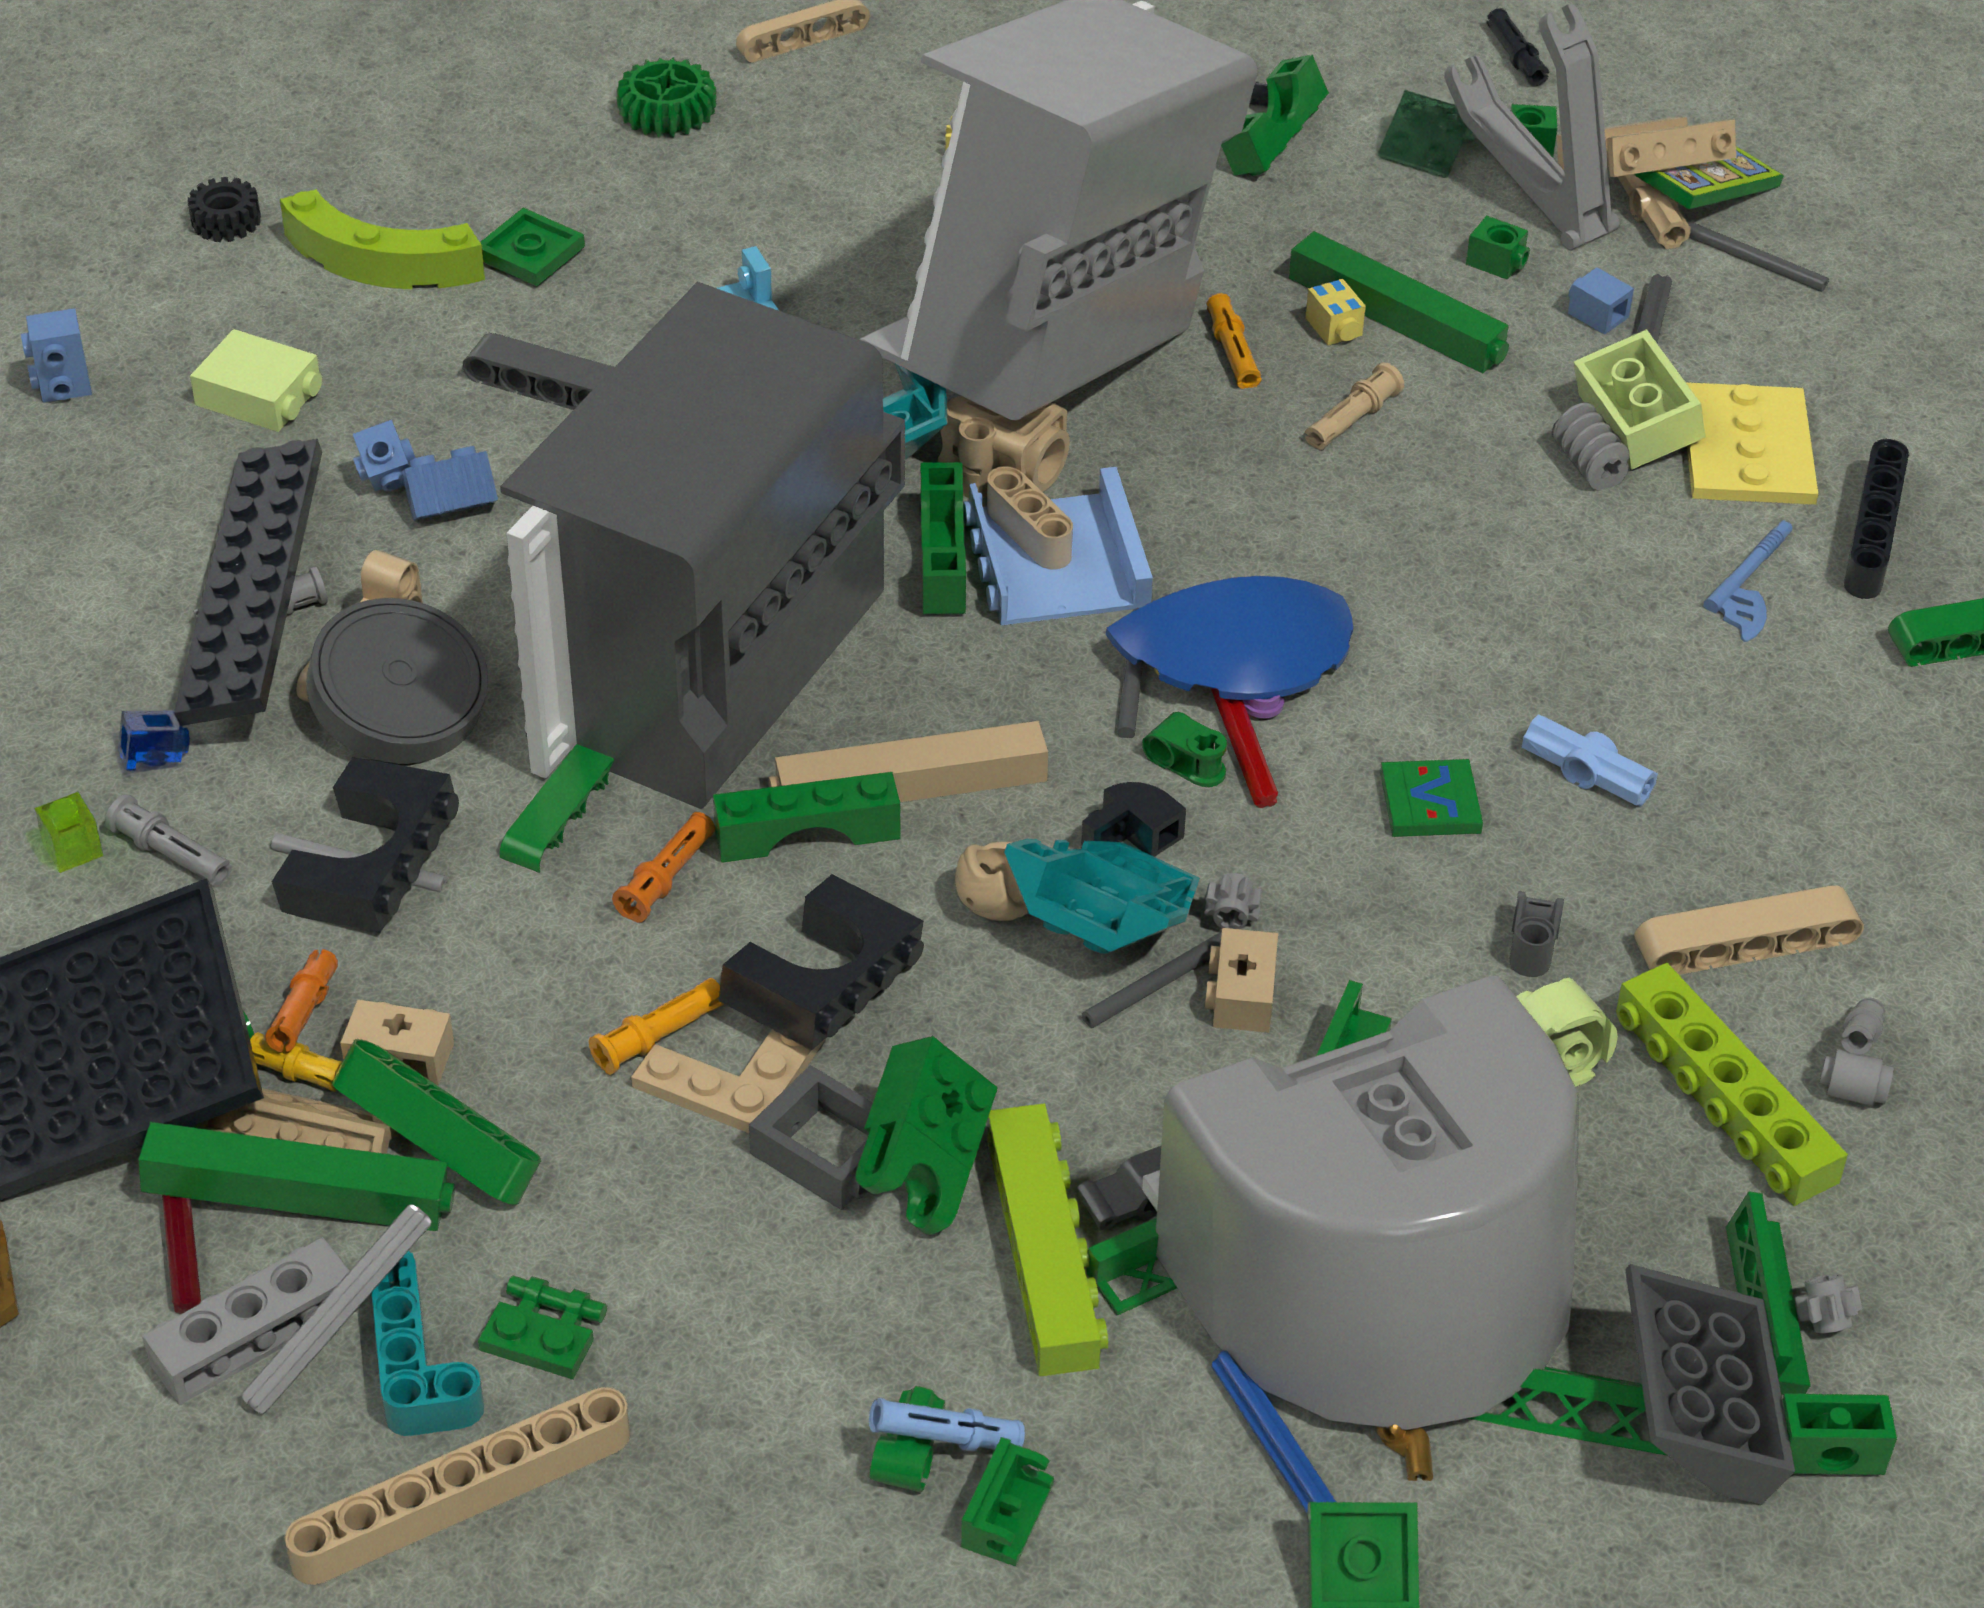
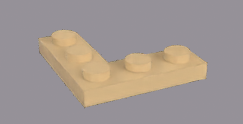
M771 1030L740 1076L654 1044L632 1075V1088L749 1133V1124L805 1071L826 1038L813 1050H810Z

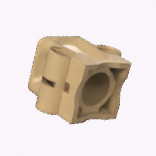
M958 396L947 402L948 424L940 430L943 445L938 462H962L963 496L969 498V484L976 483L978 493L981 492L982 498H986L988 475L990 471L1002 466H1010L1021 471L1042 492L1046 491L1056 481L1064 467L1070 446V438L1067 433V410L1065 408L1049 403L1019 420H1010L963 396Z

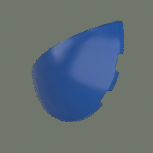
M1249 576L1203 583L1154 600L1107 627L1105 635L1120 654L1133 665L1142 660L1158 670L1160 681L1186 691H1190L1194 684L1217 688L1220 698L1271 699L1279 695L1283 697L1316 686L1322 673L1329 668L1337 670L1349 652V641L1353 633V620L1344 597L1326 587L1286 577Z

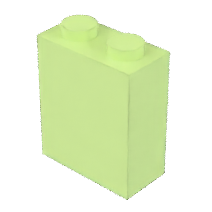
M235 329L225 337L190 375L196 406L277 432L289 420H294L298 416L303 404L311 396L317 395L322 385L317 355Z

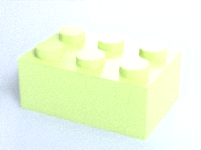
M1647 330L1573 361L1579 396L1584 403H1590L1595 407L1597 413L1601 414L1604 418L1605 423L1610 425L1613 433L1618 435L1621 443L1627 446L1629 450L1627 464L1631 470L1706 438L1700 401Z

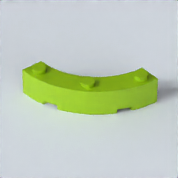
M317 189L298 192L292 196L280 199L285 236L306 258L311 257L324 265L325 270L333 274L368 285L396 289H413L412 285L436 284L438 288H448L485 280L482 245L468 223L424 230L388 228L366 223L342 213L330 205Z

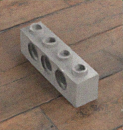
M323 1237L307 1246L299 1247L292 1251L289 1256L263 1270L251 1273L236 1285L217 1295L207 1297L194 1308L172 1320L161 1322L153 1330L142 1335L149 1365L176 1402L181 1405L281 1349L347 1275L349 1269Z

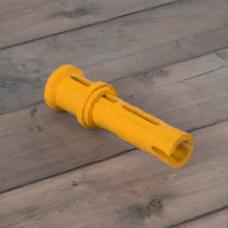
M708 978L695 988L675 997L650 1013L641 1017L630 1015L622 1020L620 1027L605 1035L598 1033L590 1037L588 1041L589 1049L595 1062L608 1075H611L619 1070L620 1064L638 1054L646 1056L655 1042L661 1040V1038L695 1021L709 1011L724 1005L718 999L720 993L719 983L713 978Z

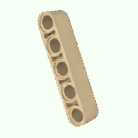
M1826 886L1654 917L1643 922L1637 928L1634 936L1650 970L1667 962L1680 975L1710 969L1709 965L1712 968L1752 962L1753 957L1757 961L1796 954L1797 949L1801 953L1840 946L1838 942H1841L1842 945L1850 944L1861 936L1864 924L1844 888L1840 886Z

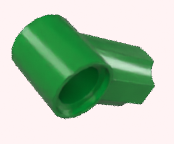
M915 1386L911 1390H903L899 1400L900 1403L945 1410V1400L935 1395L933 1390ZM887 1433V1435L881 1434L876 1443L871 1461L870 1480L923 1492L926 1483L921 1481L922 1478L928 1479L932 1466L933 1444L935 1440Z

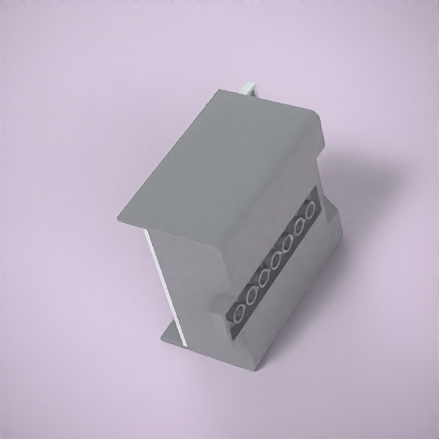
M1066 0L923 54L921 63L963 81L958 107L951 118L952 134L949 147L942 158V167L944 169L940 186L933 197L935 209L931 225L928 227L924 237L926 248L923 262L916 273V282L918 284L914 300L909 306L906 317L860 338V340L873 345L883 358L1010 420H1019L1186 331L1191 322L1204 274L1203 266L1194 245L1221 144L1241 133L1257 77V65L1253 58L1153 14L1155 6L1147 2L1139 1L1130 4L1123 0Z

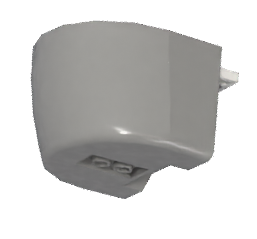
M1499 976L1485 977L1424 998L1391 1030L1284 1068L1255 1058H1249L1182 1081L1167 1093L1163 1110L1160 1170L1143 1176L1142 1190L1157 1211L1156 1232L1159 1238L1156 1256L1211 1339L1223 1351L1226 1350L1233 1361L1261 1389L1330 1421L1388 1428L1392 1425H1398L1401 1429L1409 1430L1480 1416L1514 1395L1515 1392L1522 1390L1523 1388L1520 1386L1533 1369H1544L1569 1330L1574 1281L1578 1181V1092L1556 1045Z

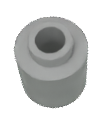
M1837 1049L1835 1058L1825 1056L1819 1084L1828 1086L1826 1094L1828 1096L1872 1106L1873 1102L1886 1104L1894 1067L1884 1065L1883 1059L1867 1055H1854L1846 1050Z

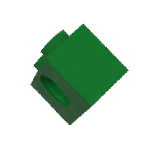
M1784 1393L1782 1402L1795 1468L1793 1474L1885 1475L1897 1441L1889 1395Z

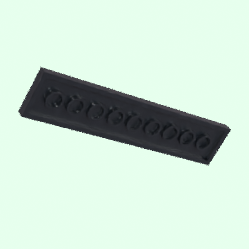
M318 439L306 441L293 440L284 445L269 448L255 447L238 453L174 710L180 726L266 711L322 457V449Z

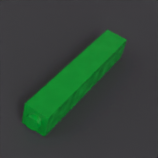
M1313 231L1291 249L1289 279L1307 288L1344 279L1365 304L1366 317L1482 374L1494 363L1500 364L1508 353L1509 343L1506 342L1508 324L1324 235Z
M150 1122L138 1160L140 1192L391 1225L408 1205L413 1204L430 1218L431 1226L427 1231H438L442 1212L451 1213L455 1195V1183H447V1162L154 1122Z

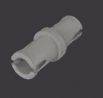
M1870 997L1860 1000L1855 1009L1851 1010L1847 1015L1842 1033L1844 1039L1841 1042L1844 1049L1850 1054L1863 1055L1870 1050L1872 1044L1881 1036L1884 1027L1885 1015L1883 1013L1885 1012V1007L1878 999Z

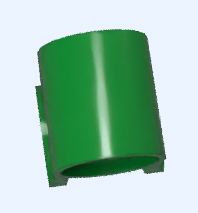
M1171 713L1143 738L1142 748L1146 757L1151 762L1163 769H1169L1200 787L1217 786L1226 777V767L1222 763V756L1227 751L1225 736L1219 731L1194 721L1184 713Z

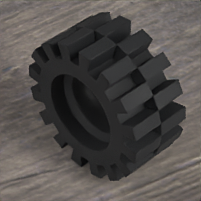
M221 177V182H216L213 178L208 180L209 185L206 186L200 183L197 185V190L192 189L190 197H188L191 225L197 235L202 234L203 239L209 240L213 236L214 242H221L222 237H227L228 242L235 241L234 236L236 235L241 239L247 237L246 231L253 233L256 230V225H260L261 213L258 194L255 187L251 188V183L245 181L241 184V179L235 177L232 182H229L228 177Z

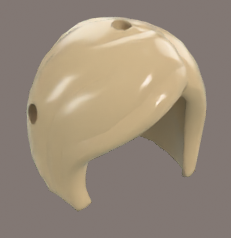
M994 842L985 846L973 844L968 846L959 857L955 873L956 891L961 902L976 915L989 920L1010 921L1029 913L1004 853L1006 845L1012 842Z

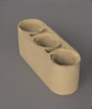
M1002 466L990 471L987 481L988 515L1041 567L1060 569L1067 566L1072 560L1073 523L1070 518L1028 477L1016 468Z

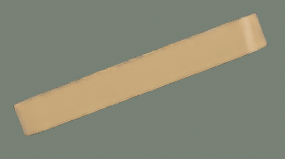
M834 0L750 25L739 33L736 39V47L748 62H757L790 52L789 49L793 51L823 42L821 39L826 41L862 30L869 22L870 12L860 0ZM827 18L824 27L818 31H812L813 25L817 20ZM794 28V33L789 39L780 41V36L786 29Z

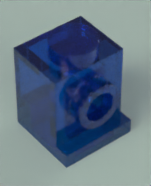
M122 711L118 752L126 771H136V763H143L148 766H163L166 763L181 762L182 754L188 753L190 745L189 730L187 727L179 725L174 711Z

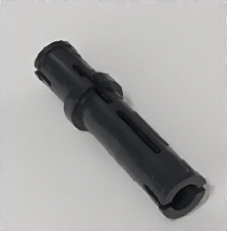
M1496 8L1487 15L1489 20L1486 21V24L1509 53L1510 62L1513 67L1522 71L1530 85L1539 86L1545 83L1549 77L1546 75L1549 73V69L1540 60L1539 51L1535 45L1527 42L1505 9Z

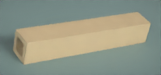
M1039 721L775 757L776 776L768 777L769 787L893 771L900 802L1046 782L1048 749Z

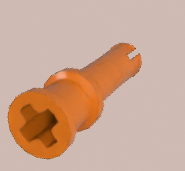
M694 812L652 861L643 862L634 870V878L627 886H620L612 896L614 907L623 917L637 923L647 919L651 912L650 907L658 898H664L671 891L673 877L692 858L703 843L714 834L716 828L712 819L704 813ZM685 844V846L677 853V855L674 856L675 853ZM635 900L637 904L632 907L631 904Z

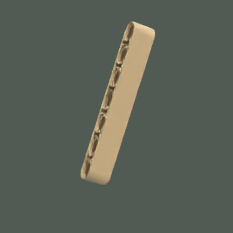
M602 1387L591 1390L297 1519L289 1526L285 1535L292 1574L298 1581L304 1584L316 1585L326 1582L618 1452L625 1447L630 1436L628 1406L625 1397L620 1391L613 1388ZM467 1484L461 1487H456L457 1485ZM368 1527L364 1530H357L359 1528ZM319 1549L315 1552L306 1553L309 1550Z

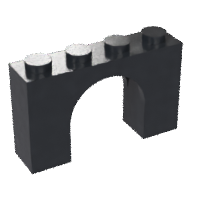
M352 757L333 786L341 817L363 824L385 827L395 831V833L378 849L351 858H337L291 850L271 882L280 910L283 913L381 933L390 917L397 913L401 899L410 884L417 880L420 868L430 852L437 848L440 836L447 824L456 817L459 808V798L454 792L451 777L448 773Z
M831 874L805 896L801 932L843 953L851 962L831 969L805 968L749 942L722 965L719 1001L800 1045L813 1050L825 1038L833 1037L840 1029L842 1023L854 1013H860L866 1007L868 1001L881 989L886 990L890 987L895 977L907 966L911 967L917 963L924 949V943L921 941L924 920Z

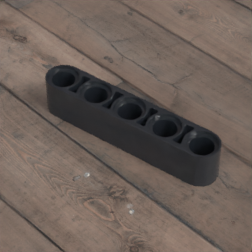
M1881 439L1873 444L1865 473L1844 579L1846 591L1860 599H1871L1880 594L1890 559L1909 457L1908 448L1900 441L1894 439Z

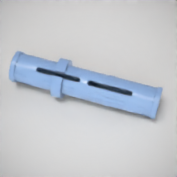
M878 1398V1400H874L869 1412V1427L872 1432H884L919 1439L958 1444L960 1449L965 1451H976L979 1447L995 1450L1001 1437L1009 1439L1012 1444L1022 1447L1025 1438V1428L1022 1421L983 1416V1413L977 1409L968 1408L963 1412H956Z

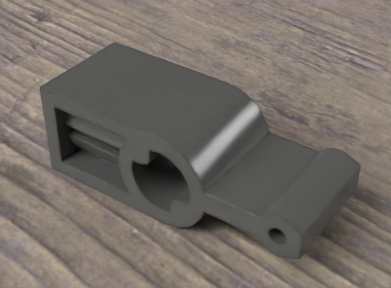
M1161 1146L1127 1159L1120 1165L1115 1174L1097 1181H1086L1077 1187L1079 1199L1099 1230L1110 1229L1116 1223L1136 1215L1143 1220L1157 1216V1211L1142 1190L1143 1176L1160 1170Z

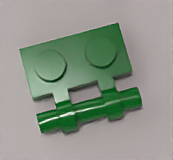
M511 1276L507 1284L506 1294L522 1300L518 1307L499 1301L478 1339L479 1351L573 1380L594 1341L593 1330L582 1327L580 1324L584 1318L602 1323L607 1313V1304L592 1300L590 1293L573 1289L569 1293L550 1287L549 1282L541 1278L532 1276L527 1280ZM543 1305L564 1313L559 1320L539 1314L538 1312Z

